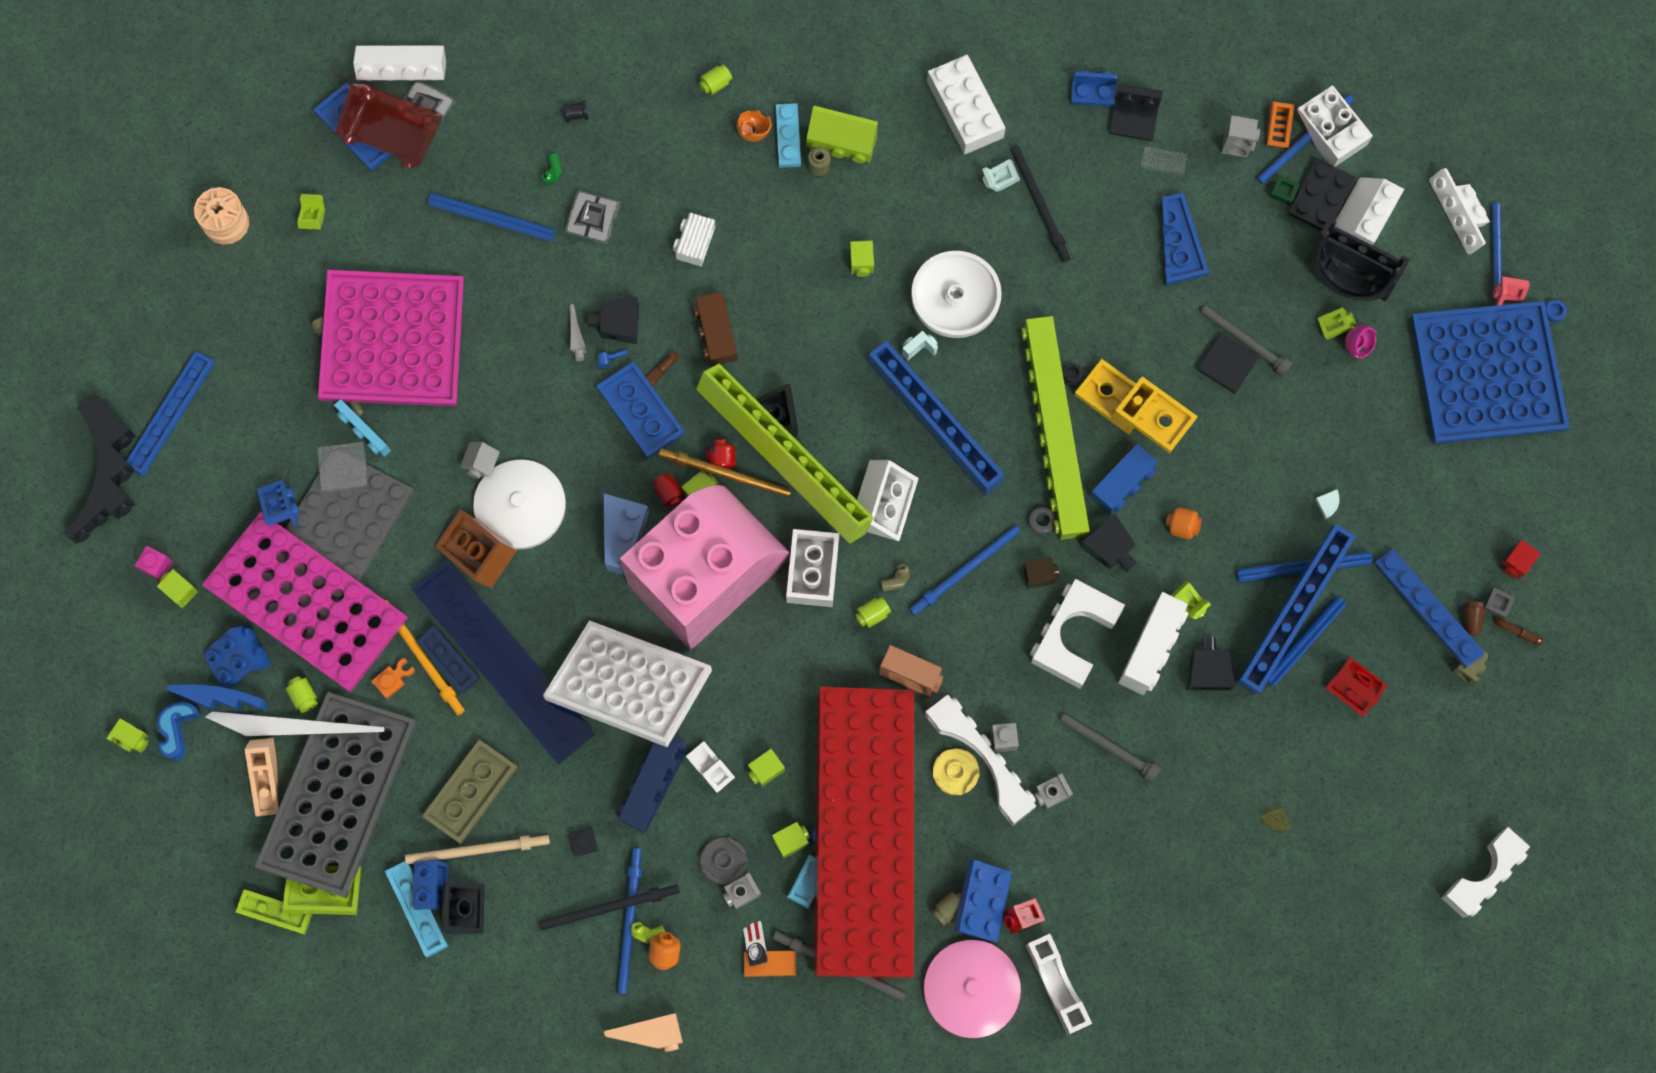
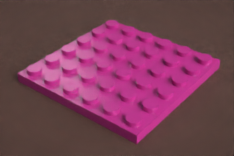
M327 270L318 391L319 401H339L341 399L343 402L457 407L464 276Z

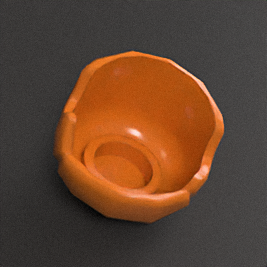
M759 110L741 113L736 122L739 135L744 140L753 143L763 140L772 127L770 117H764Z

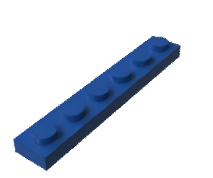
M1394 549L1375 562V566L1465 669L1484 656L1485 652Z

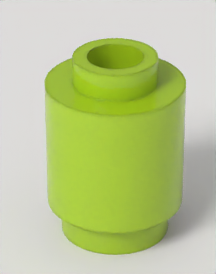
M725 65L716 66L700 76L701 82H699V86L705 94L713 95L729 84V81L732 80V75Z
M883 597L874 598L857 608L858 614L855 617L861 627L866 626L869 629L887 618V614L891 613V610Z
M296 677L287 683L289 686L285 690L295 708L299 709L301 713L318 705L316 701L317 696L307 678L301 679V677Z

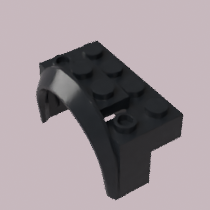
M1329 218L1306 261L1312 264L1321 282L1335 293L1358 301L1381 299L1386 302L1403 275L1410 259L1405 256H1401L1398 259L1335 227L1336 221ZM1331 259V261H1330V263H1329V265H1328V267H1327V269H1326L1325 266H1326L1328 260ZM1337 259L1340 260L1342 263L1348 264L1369 276L1361 275L1347 269L1341 263H1339ZM1371 280H1373V283H1372L1370 289L1367 290V288H1368V286H1369Z

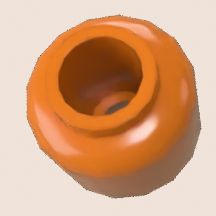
M1178 507L1174 510L1173 514H1168L1166 526L1169 527L1172 536L1192 539L1194 535L1197 536L1199 534L1202 519L1199 518L1196 511Z
M669 932L655 935L650 940L648 960L657 969H670L679 961L680 941Z

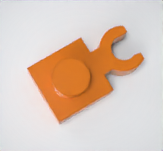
M405 658L397 663V668L394 671L388 666L372 680V683L386 699H389L405 685L401 680L403 677H409L415 672L413 667L408 671L402 670L403 665L408 662Z

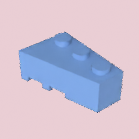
M604 494L605 566L608 571L625 575L620 558L641 540L649 509L647 505Z

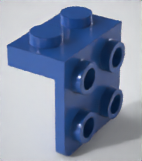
M250 625L230 628L204 651V658L219 685L223 688L231 689L249 672L264 670L272 665Z

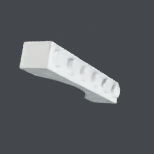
M949 695L945 696L925 712L926 718L939 734L951 736L964 742L984 760L995 781L998 809L1012 826L1035 809L1036 805L1034 802L1036 799L1029 790L1024 791L1019 785L1021 783L1019 777L1013 771L1010 773L1004 766L1006 765L1004 758L999 753L995 754L990 748L992 744L984 734L980 736L976 731V723L970 716L965 717L961 712L962 706L957 699H951Z

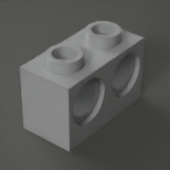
M1231 116L1224 133L1221 153L1247 158L1249 152L1254 151L1255 144L1259 140L1260 129L1257 128L1258 120Z

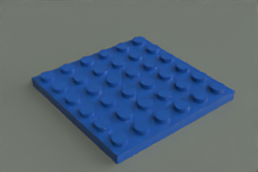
M1544 301L1412 314L1411 323L1434 444L1567 431L1570 428Z

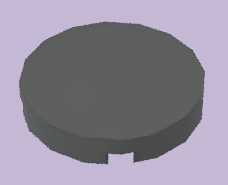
M722 837L713 839L706 844L701 852L700 864L702 872L708 880L715 884L727 885L742 877L747 868L748 859L745 849L738 841Z

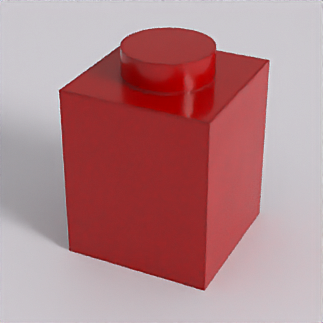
M1521 540L1514 546L1500 566L1504 568V572L1508 576L1520 579L1528 572L1541 553Z

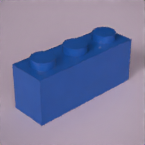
M1137 443L1092 490L1089 497L1109 515L1114 510L1118 513L1127 503L1124 499L1129 494L1133 497L1142 487L1140 483L1145 478L1148 481L1156 473L1157 470L1154 468L1158 461Z

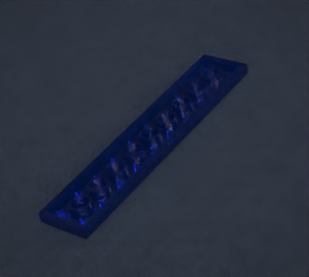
M448 560L411 589L558 765L595 735L577 712L545 700L543 695L551 681Z

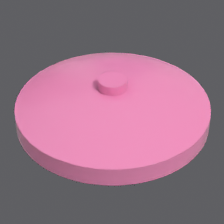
M964 940L947 946L933 959L924 980V997L930 1014L942 1028L960 1037L980 1038L997 1032L1010 1021L1019 1004L1020 980L1014 964L1002 950L984 941Z

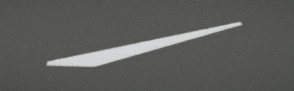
M211 712L206 716V718L245 736L384 732V727L222 712Z

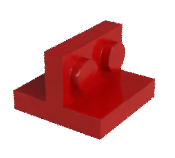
M1349 657L1326 686V689L1364 717L1369 709L1379 701L1387 684L1352 657Z

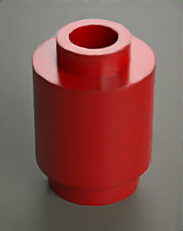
M664 473L653 481L654 489L664 507L670 506V508H675L682 503L681 499L684 497V494L673 476H670L669 473Z

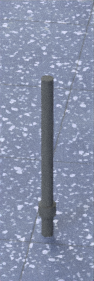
M776 930L773 940L790 947V951H796L797 954L800 952L814 959V948L804 944L803 940L797 937L793 939ZM854 978L902 1002L907 994L876 978Z

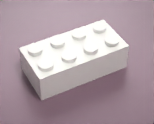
M968 55L928 71L927 83L964 155L1004 138L1005 126Z
M1164 592L1161 593L1118 684L1142 695L1147 690L1152 691L1160 677V674L1156 672L1157 670L1161 671L1170 655L1166 651H1170L1178 638L1179 633L1176 632V629L1180 630L1189 612L1185 611L1187 603Z

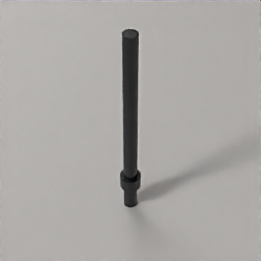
M1014 145L1011 147V151L1052 237L1050 241L1053 247L1057 248L1062 261L1068 262L1071 260V257L1065 246L1066 241L1063 235L1059 233L1019 145Z
M678 884L661 889L659 887L651 888L646 893L541 920L539 925L541 930L650 901L652 903L659 902L664 897L679 894L680 889Z

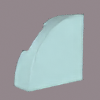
M1338 490L1315 499L1325 520L1331 517L1338 508Z

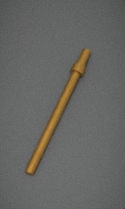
M663 448L659 450L658 457L673 461L678 466L684 467L686 465L785 497H789L791 492L790 488L688 457V454L680 451L675 453Z

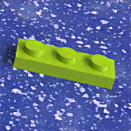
M245 889L236 909V913L304 935L313 915L283 913L282 901Z

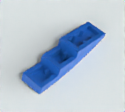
M183 684L168 685L166 689L174 695L212 711L215 710L218 703L240 711L243 703L261 711H265L268 702L262 698L218 686Z

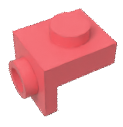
M1502 277L1499 285H1495L1493 291V298H1496V306L1502 305L1504 300L1523 303L1529 289V281Z

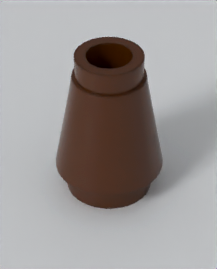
M1465 602L1462 608L1465 630L1469 635H1480L1486 611L1484 603Z

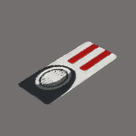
M761 921L754 922L743 929L750 967L768 962Z

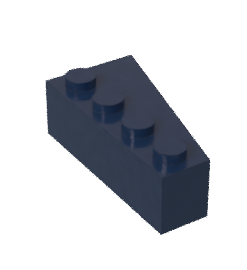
M673 737L668 747L655 742L652 743L647 759H644L640 766V774L637 780L632 782L628 790L630 795L627 801H623L618 809L617 814L620 815L618 818L620 822L644 834L646 833L688 751L685 741Z

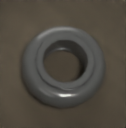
M1038 507L1030 513L1028 523L1033 532L1045 535L1054 530L1056 516L1051 509ZM1039 515H1045L1049 519V524L1047 526H1040L1036 523V518Z

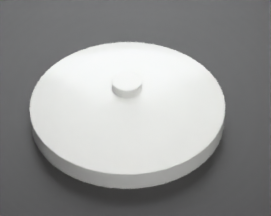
M964 251L943 252L927 260L918 270L912 285V304L920 321L931 331L950 338L968 337L984 330L995 318L1001 302V285L993 268L982 258Z
M512 460L494 467L490 477H483L474 496L475 518L506 540L515 549H529L547 541L558 530L565 515L566 500L560 481L548 468L534 461Z

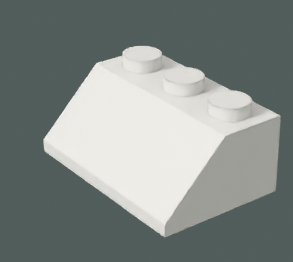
M1360 177L1335 220V227L1373 245L1404 189L1386 179Z
M890 460L869 461L857 501L874 517L867 532L899 541L919 478Z

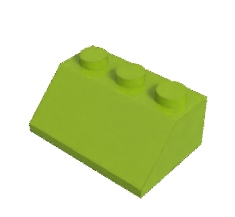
M813 106L807 134V147L810 150L822 147L831 153L833 157L852 158L854 162L859 164L870 163L877 140L878 122Z

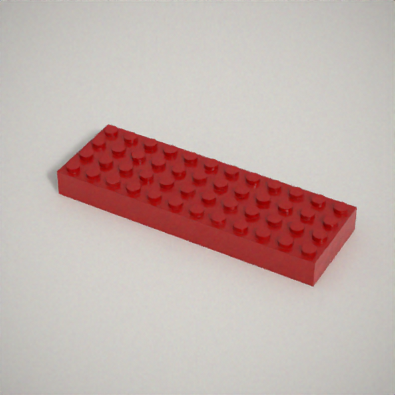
M820 687L817 692L814 977L910 979L914 977V690Z

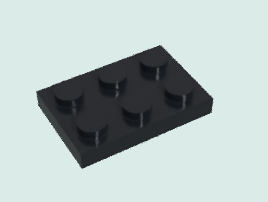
M1316 158L1288 215L1322 231L1329 218L1335 220L1356 177Z

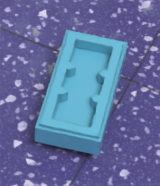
M810 854L787 896L788 899L807 909L815 896V857Z

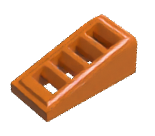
M1272 102L1270 104L1267 146L1289 148L1295 105ZM1276 112H1282L1287 114L1286 116L1276 115ZM1275 120L1286 121V125L1277 124ZM1274 128L1285 129V133L1274 132ZM1273 136L1284 137V142L1272 140Z

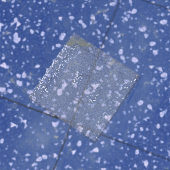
M364 442L317 448L322 493L369 487Z

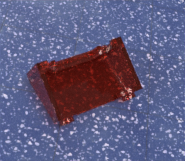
M351 84L335 135L342 137L341 141L347 144L354 145L355 142H362L398 156V159L402 161V165L414 169L415 166H420L441 124L443 114L368 85Z

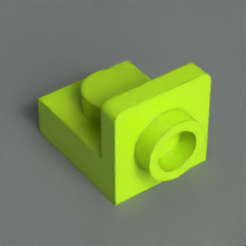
M1343 307L1318 318L1324 337L1327 340L1347 331L1349 332L1354 327L1353 325H1356L1353 314L1351 312L1348 313Z

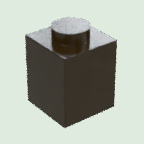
M1052 557L1027 561L1023 565L1027 589L1053 585L1057 580L1056 577H1059L1058 566L1053 564Z

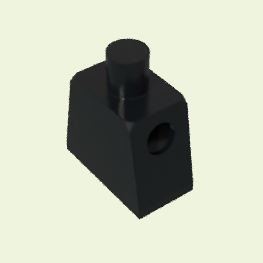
M638 297L601 302V314L588 313V327H600L601 337L604 339L638 344Z
M1115 514L1081 544V548L1109 570L1119 563L1128 572L1137 564L1128 554L1135 547V542Z
M1215 637L1202 638V650H1195L1191 656L1187 690L1232 691L1235 687V680L1228 650H1216Z

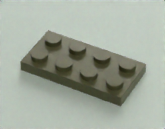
M479 739L422 817L459 844H462L518 767Z

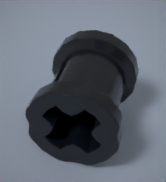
M585 100L578 104L568 105L564 103L567 123H570L571 120L583 118L589 120Z

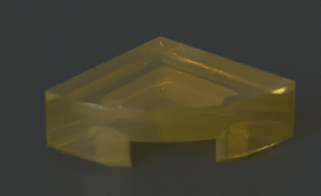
M1283 807L1260 815L1262 821L1268 827L1270 826L1271 829H1276L1277 831L1292 829Z

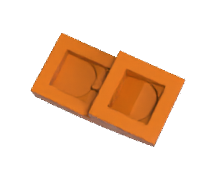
M766 951L768 962L751 967L749 966L747 952H744V977L796 976V951Z

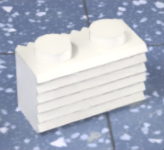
M689 213L688 218L683 219L681 223V238H676L673 251L676 253V259L702 267L715 230V220Z

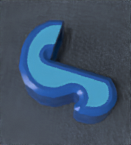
M177 702L163 708L159 713L156 725L158 731L166 740L158 742V749L167 759L177 761L185 755L186 750L180 722L202 717L203 715L198 708L188 702Z

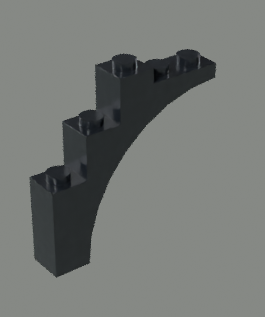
M95 393L77 407L87 421L94 438L96 474L93 488L85 506L72 524L63 532L76 544L87 540L96 527L107 522L110 515L120 519L126 516L135 505L119 486L121 483L126 482L134 472V468L119 451L128 447L136 435Z

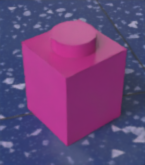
M146 546L135 567L142 573L160 581L161 577L170 569L173 561L166 555Z

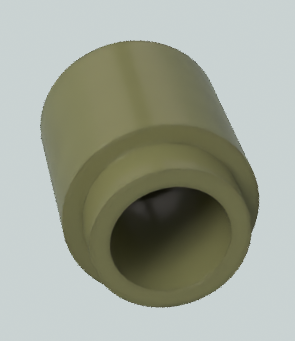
M817 147L809 153L808 168L813 175L823 176L830 170V153L825 148Z
M953 892L948 894L931 911L941 926L950 925L956 920L961 898L959 892L956 895Z

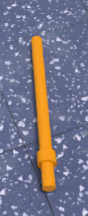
M403 624L398 631L439 689V695L444 702L449 703L457 716L461 715L465 710L455 697V691L451 686L448 687L410 631Z

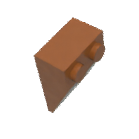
M462 509L459 510L435 545L438 550L474 581L490 588L494 586L517 552V549Z

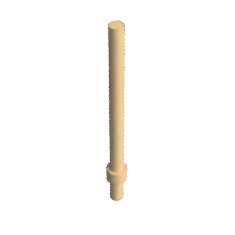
M527 835L520 836V839L408 854L405 855L406 864H413L416 861L442 860L520 848L522 851L530 850L534 846L550 844L549 835L537 837Z

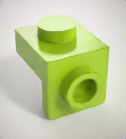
M301 194V210L297 221L298 228L321 229L325 215L323 196Z
M1186 581L1170 595L1188 604L1185 610L1189 612L1187 618L1194 620L1202 617L1206 613V609L1211 605L1209 601L1203 600L1193 586Z

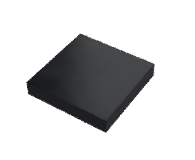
M1221 333L1197 371L1236 394L1258 361L1259 356Z

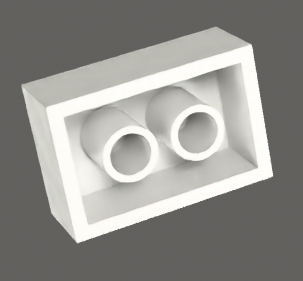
M793 529L786 595L787 603L833 607L839 533Z

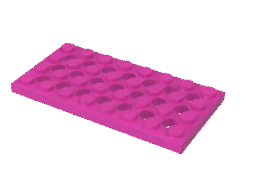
M262 512L258 514L202 584L214 595L350 693L408 619L405 614L277 523L267 526ZM263 539L271 540V545L268 549H260L259 544ZM284 551L288 552L289 559L283 563L278 562V555ZM249 557L256 558V564L252 568L245 567V561ZM302 564L306 565L307 572L302 576L296 575V568ZM267 570L275 572L274 578L270 581L263 580V574ZM235 575H240L242 577L241 583L238 586H231V578ZM317 578H325L326 583L323 588H314V581ZM285 583L293 585V589L289 594L281 592V587ZM253 588H258L260 590L259 597L253 600L249 599V591ZM339 590L343 591V599L339 602H334L332 600L333 593ZM303 596L311 597V603L307 607L299 605V601ZM272 601L278 602V609L275 612H267L266 607L268 603ZM354 604L362 605V611L358 615L350 613V609ZM322 609H328L330 612L326 620H319L317 617L318 612ZM288 615H296L297 620L295 624L291 626L285 625V618ZM372 617H379L381 619V623L377 628L369 627V620ZM341 622H346L348 624L347 631L342 634L337 633L336 626ZM309 627L314 628V636L310 639H305L303 637L304 630ZM359 635L366 637V643L361 647L354 645V640ZM325 641L333 642V648L329 652L321 650V646ZM350 654L352 656L351 663L346 666L341 665V656Z

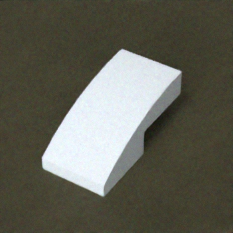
M704 741L685 756L716 793L735 778Z

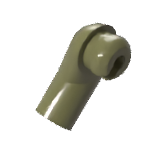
M901 564L897 567L893 579L882 580L883 592L902 589L910 578L909 567Z

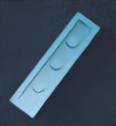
M406 861L386 870L385 873L425 957L428 958L449 947L432 910L413 909L414 873L410 864H406Z

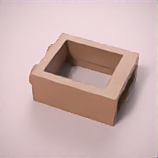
M891 645L880 666L879 673L880 676L927 697H931L933 692L938 693L944 677L940 675L941 667Z

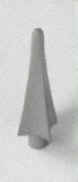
M570 304V350L572 355H575L576 361H583V353H586V346L577 322L575 307L573 304Z

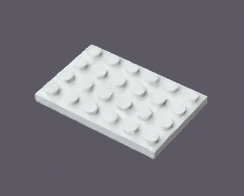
M589 621L543 696L547 701L668 747L712 669L708 664Z

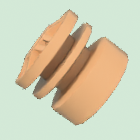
M221 187L211 188L203 192L197 199L194 207L195 218L207 237L213 242L222 245L233 244L247 233L249 216L237 195L231 190Z

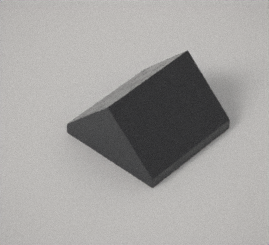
M785 384L756 399L793 437L798 436V424L790 384Z
M443 882L441 931L446 934L483 933L485 885Z

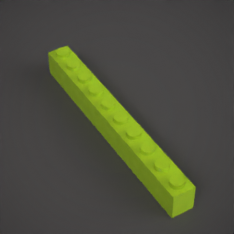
M1053 316L1026 319L1025 326L1021 328L1022 340L1027 341L1028 348L1025 349L1026 362L1031 363L1028 376L1029 382L1034 383L1035 391H1032L1033 404L1038 405L1039 412L1035 413L1037 426L1041 425L1042 433L1039 434V442L1041 447H1045L1046 455H1043L1044 469L1048 468L1049 477H1046L1047 489L1052 490L1053 498L1050 499V508L1052 512L1056 513L1057 519L1054 520V532L1059 534L1060 540L1087 537L1089 525Z
M720 364L704 371L696 390L849 544L865 535L874 517Z

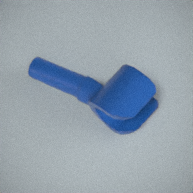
M624 349L611 354L606 352L600 353L597 359L598 368H603V366L604 368L610 367V360L627 355V350Z

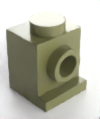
M1485 652L1482 658L1467 669L1459 662L1452 673L1472 686L1480 679L1479 676L1486 669L1487 665L1484 663L1488 659V654Z

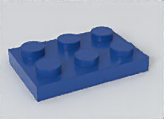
M976 860L968 861L954 931L990 942H998L1012 872Z

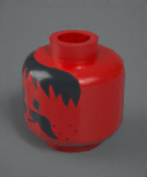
M714 440V445L706 448L707 463L729 470L736 466L735 446L727 444V440Z

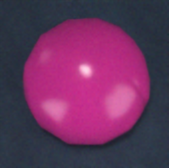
M1367 325L1353 327L1345 338V347L1349 354L1358 359L1368 356L1374 350L1376 344L1375 334L1377 332ZM1365 347V351L1360 353L1359 350Z

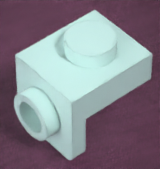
M1010 159L992 169L987 167L982 169L985 175L983 176L985 185L996 192L1020 181L1013 161Z
M921 331L915 338L910 337L902 345V355L909 361L925 347L934 356L938 349L937 342L930 334L926 335Z

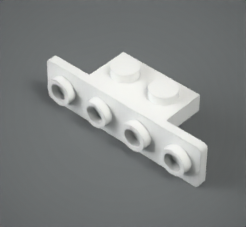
M1447 168L1441 169L1429 179V182L1467 254H1472L1486 243L1478 227H1482L1490 221L1471 185L1456 186Z

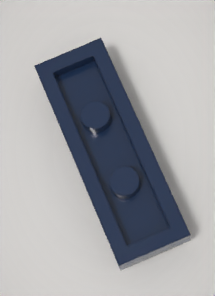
M433 626L416 641L460 693H465L480 679L436 626Z

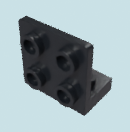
M1120 83L1115 99L1110 134L1153 141L1158 108L1163 91Z

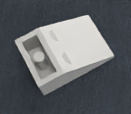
M1333 85L1297 109L1317 150L1334 167L1367 146L1373 137Z

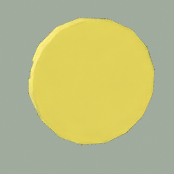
M956 748L946 750L936 758L933 766V778L936 785L943 792L950 795H962L969 792L976 785L979 778V766L976 758L968 751Z

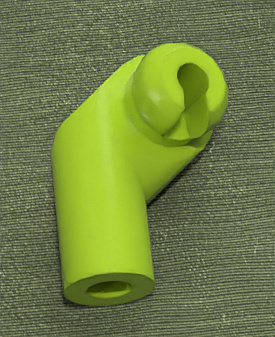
M635 922L631 925V935L645 944L650 943V940L655 935L665 932L663 925L653 929H649L640 922Z

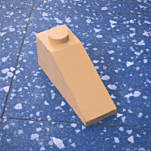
M274 739L250 740L245 748L255 815L257 817L277 814L279 810V790Z
M676 1013L604 1031L605 1036L608 1038L656 1049L664 1048L665 1052L679 1049L678 1044L683 1043Z

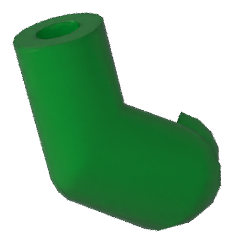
M556 153L547 156L550 168L541 174L542 181L548 185L555 183L562 174V168Z

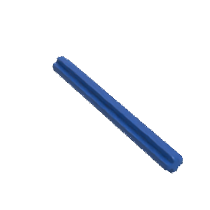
M431 193L428 198L430 206L547 241H552L555 236L554 229L434 193Z
M1369 551L1346 554L1336 569L1370 565L1372 563V554ZM1309 560L1238 569L1237 579L1238 582L1302 574Z

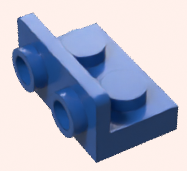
M1087 70L1074 72L1071 104L1114 107L1117 75L1110 72L1090 73Z
M283 479L257 489L267 526L289 518L294 526L299 525L297 516L300 515L296 502L293 503V500L296 499L292 487L287 488Z
M438 860L416 861L414 863V910L442 911L443 882H448V863Z

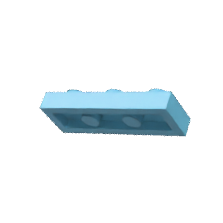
M776 104L779 168L801 167L798 104Z
M341 399L334 405L339 411L336 415L345 424L349 421L354 426L351 430L360 439L365 437L369 441L367 446L376 455L380 452L385 457L391 451Z

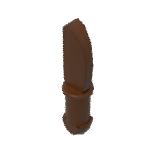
M677 352L668 354L669 356L660 365L658 364L657 368L646 377L651 386L660 379L663 373H666L670 366L677 362L679 358Z
M1495 617L1494 624L1536 646L1543 645L1544 639L1542 636Z

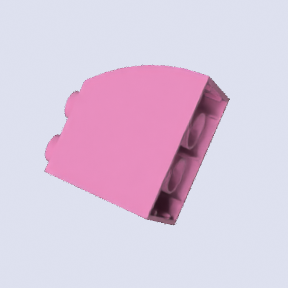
M715 485L703 488L689 495L620 558L628 586L691 651L790 560L791 553L726 487Z

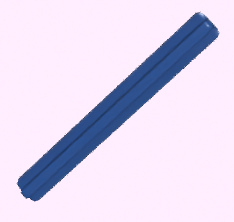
M1340 597L1333 599L1281 658L1267 681L1268 684L1271 686L1277 685L1346 606L1344 600Z

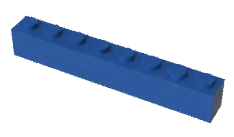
M887 340L869 354L868 363L985 496L1003 482L1005 474Z
M1337 524L1328 529L1235 683L1254 695L1261 693L1355 539V535Z

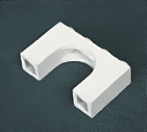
M1075 579L1072 585L1067 584L1062 593V596L1065 597L1062 605L1057 603L1051 614L1055 617L1052 624L1046 623L1041 633L1044 639L1041 644H1035L1030 655L1033 656L1032 664L1081 689L1093 664L1072 654L1064 647L1060 638L1061 625L1071 617L1086 616L1112 629L1125 605Z

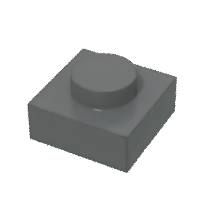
M1494 587L1489 594L1484 608L1487 612L1506 619L1516 597Z

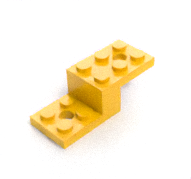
M1103 359L1100 360L1075 392L1077 398L1128 435L1135 428L1168 453H1171L1198 417L1144 377H1141L1135 383ZM1103 385L1110 386L1112 393L1104 395L1100 391V387ZM1163 416L1168 417L1171 420V425L1168 427L1162 426L1159 418Z

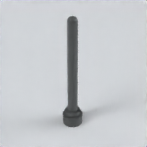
M1201 307L1200 311L1204 316L1274 365L1273 368L1281 377H1284L1287 370L1289 371L1294 363L1287 358H1278L1209 307Z
M1067 714L1060 715L1059 719L1062 723L1140 770L1141 774L1145 776L1144 779L1153 783L1162 767L1155 763L1153 765L1149 762L1146 764Z

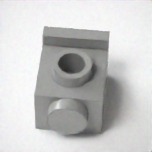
M1061 773L1035 788L1037 793L1034 794L1038 805L1040 807L1044 806L1047 810L1071 798L1073 793ZM1054 788L1057 791V794L1055 796H1051L1048 793V789Z
M750 873L724 887L726 893L723 894V897L728 906L734 905L736 910L761 896ZM740 887L745 889L743 896L736 894V890Z

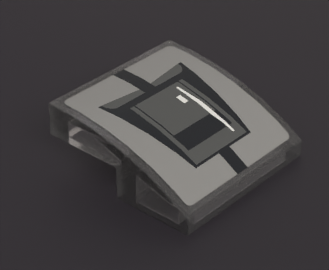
M415 80L393 117L412 128L413 126L433 138L454 104L455 99L434 87Z
M578 190L571 207L565 233L608 244L621 201Z

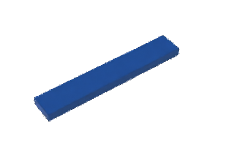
M197 351L193 353L127 458V461L134 468V472L145 476L216 363L215 360Z

